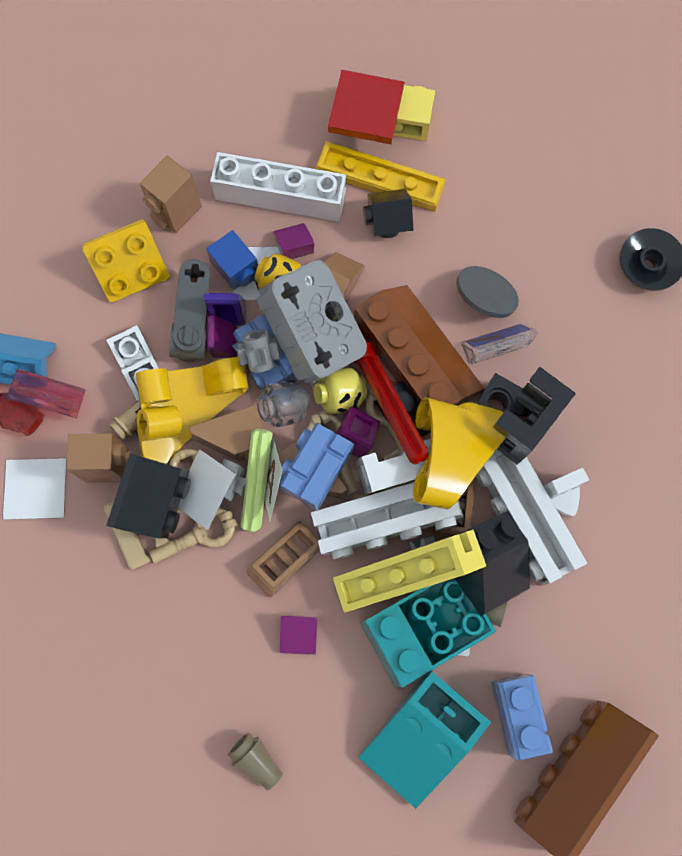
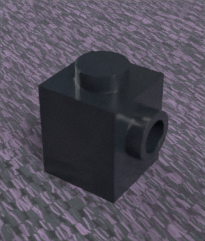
M406 189L367 194L368 205L363 206L364 222L366 226H371L375 236L392 238L397 236L399 232L414 230L412 199Z

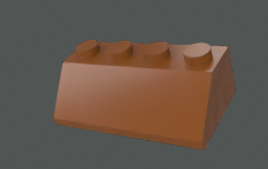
M408 285L382 290L354 308V319L357 325L361 327L368 342L375 345L377 355L398 383L401 381L405 382L419 404L422 399L427 397L459 406L467 403L485 390Z
M598 700L596 704L591 703L586 707L580 717V721L583 723L575 734L570 733L563 740L559 747L561 755L554 765L548 764L543 769L538 778L540 785L532 797L527 795L517 807L516 814L518 817L514 822L553 856L580 855L659 737L653 730L609 702Z

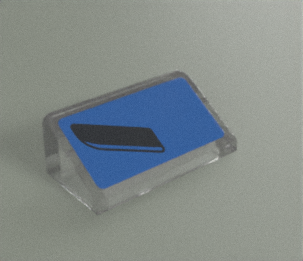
M520 323L462 342V348L468 364L472 365L529 347L538 333L536 329Z

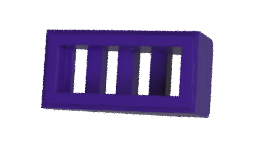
M204 294V302L209 315H215L235 326L246 324V301L240 294Z

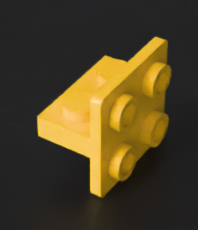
M143 219L82 244L83 252L107 299L111 303L170 278L150 230Z

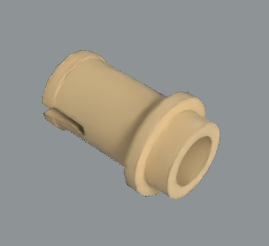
M140 400L119 418L116 416L112 418L114 422L109 426L121 440L127 437L131 439L133 437L132 433L137 429L136 420L137 413L141 409Z

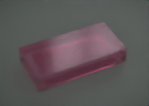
M17 369L9 387L7 399L77 419L86 389Z

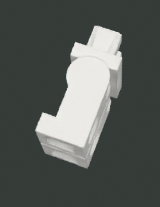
M431 439L424 440L428 449V455L430 453ZM404 451L394 458L378 462L376 452L362 456L356 461L365 495L415 480L424 462H420L417 465L410 463Z

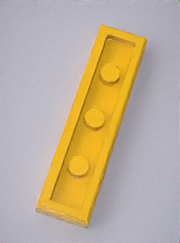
M325 141L315 167L317 170L345 174L347 184L375 193L406 189L412 199V205L434 212L436 211L446 181L444 178Z

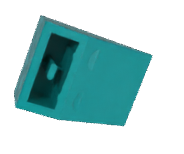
M455 578L419 589L360 623L395 688L405 687L496 632L487 614L480 616Z
M430 671L421 677L358 758L416 809L468 754L492 722L434 672Z

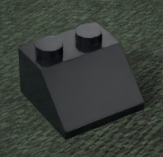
M130 453L106 526L158 539L168 538L169 533L173 534L179 523L180 513H177L180 500L185 499L189 492L191 479L188 478L190 471Z
M508 512L464 531L474 530L486 567L457 577L455 580L480 616L487 614L530 588L529 542Z

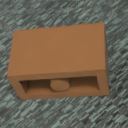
M168 155L139 183L145 196L143 201L151 210L150 217L163 229L167 226L177 233L202 207L193 175Z
M112 433L68 434L66 470L86 483L121 482L129 455L132 452L128 451V448Z

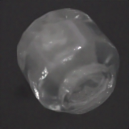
M295 380L267 384L263 388L261 395L257 398V408L260 417L273 427H283L302 422L311 405L308 391L302 388Z

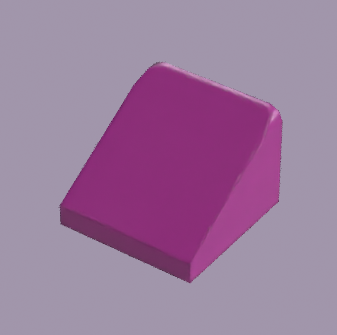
M304 223L273 231L281 255L295 259L314 253L315 244Z
M209 315L207 347L213 358L236 357L237 354L232 345L237 343L233 334L237 327L222 318Z
M351 406L347 410L336 434L351 441L354 444L351 454L360 458L372 450L380 421Z
M281 616L280 653L316 655L318 618Z

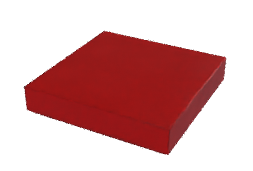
M341 69L328 123V132L391 145L405 82Z

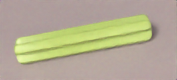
M256 429L251 432L241 517V528L250 532H256L262 526L272 432L265 429Z

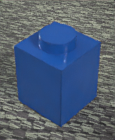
M231 230L206 248L210 262L233 290L239 286H247L254 281L258 267L257 258L234 230Z

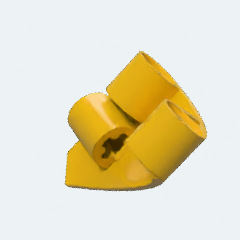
M238 357L221 359L194 368L167 371L166 368H158L135 373L141 407L137 413L136 420L141 456L166 464L193 437L189 429L190 426L211 420L247 391L248 381L245 365H240Z
M427 397L422 399L416 412L415 423L417 428L431 432V446L428 459L424 462L414 482L413 499L416 503L449 510L458 502L482 467L506 439V437L493 428L504 412L476 403L467 402L457 406Z

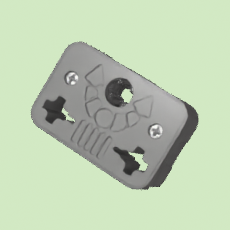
M316 260L275 279L259 290L261 296L257 298L258 304L264 312L272 332L284 351L298 381L304 379L307 384L327 377L365 355L367 350L366 341L329 267L323 261Z

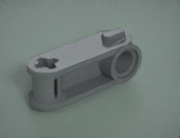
M190 259L184 262L180 268L175 317L171 329L169 357L179 358L185 362L194 360L204 361L207 329L205 327L207 307L204 302V294H208L210 272L208 266L197 259ZM191 278H198L197 282H191Z

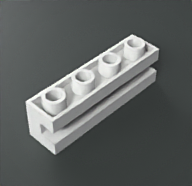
M217 152L210 180L215 200L340 222L346 195L345 174Z
M496 450L476 475V479L482 488H488L493 497L490 502L496 515L508 512L528 539L529 572L535 582L539 580L542 586L562 578L563 575L586 565L585 558L527 457L516 465Z
M413 482L311 512L314 526L319 529L321 539L318 540L321 554L332 555L333 560L354 555L353 549L366 545L367 550L387 546V539L399 535L402 541L422 535L421 529L434 525L436 531L454 527L457 525L456 519L463 517L459 501L449 510L416 503L413 499Z

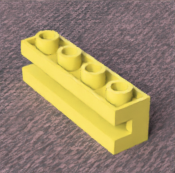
M470 530L333 577V581L345 613L466 575L486 567V563L474 530Z

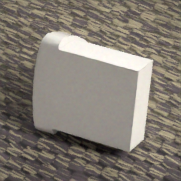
M582 467L544 486L558 513L569 518L576 515L580 499L579 486L589 481V478Z

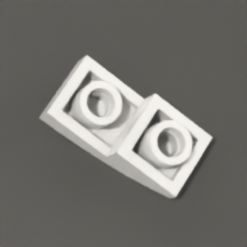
M136 325L106 341L138 401L139 394L135 373L149 369H158L159 367L140 329Z

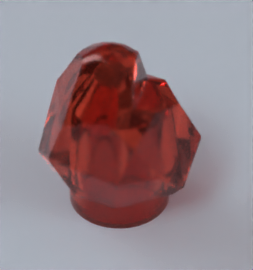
M19 389L0 393L1 428L16 433H23L25 436L32 435L41 425L45 416L39 411V404L29 394Z

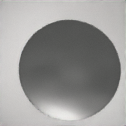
M471 266L463 269L457 278L456 284L459 294L468 305L478 312L495 318H504L510 316L516 310L519 303L517 292L510 282L497 272L485 267Z

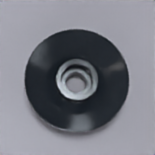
M655 228L639 230L630 235L621 248L620 265L623 273L633 284L642 289L651 291L667 289L682 277V245L673 235L666 231ZM645 261H650L653 267H649Z

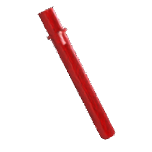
M359 327L366 341L367 350L365 355L354 361V363L359 365L409 462L414 465L425 462L428 459V449L376 355L377 348L373 343L368 342L361 327Z

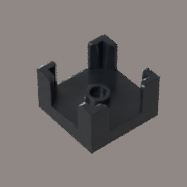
M541 367L537 369L530 378V383H527L516 397V401L531 412L525 422L509 410H506L493 426L496 431L506 437L497 450L516 465L534 450L576 395L573 390Z

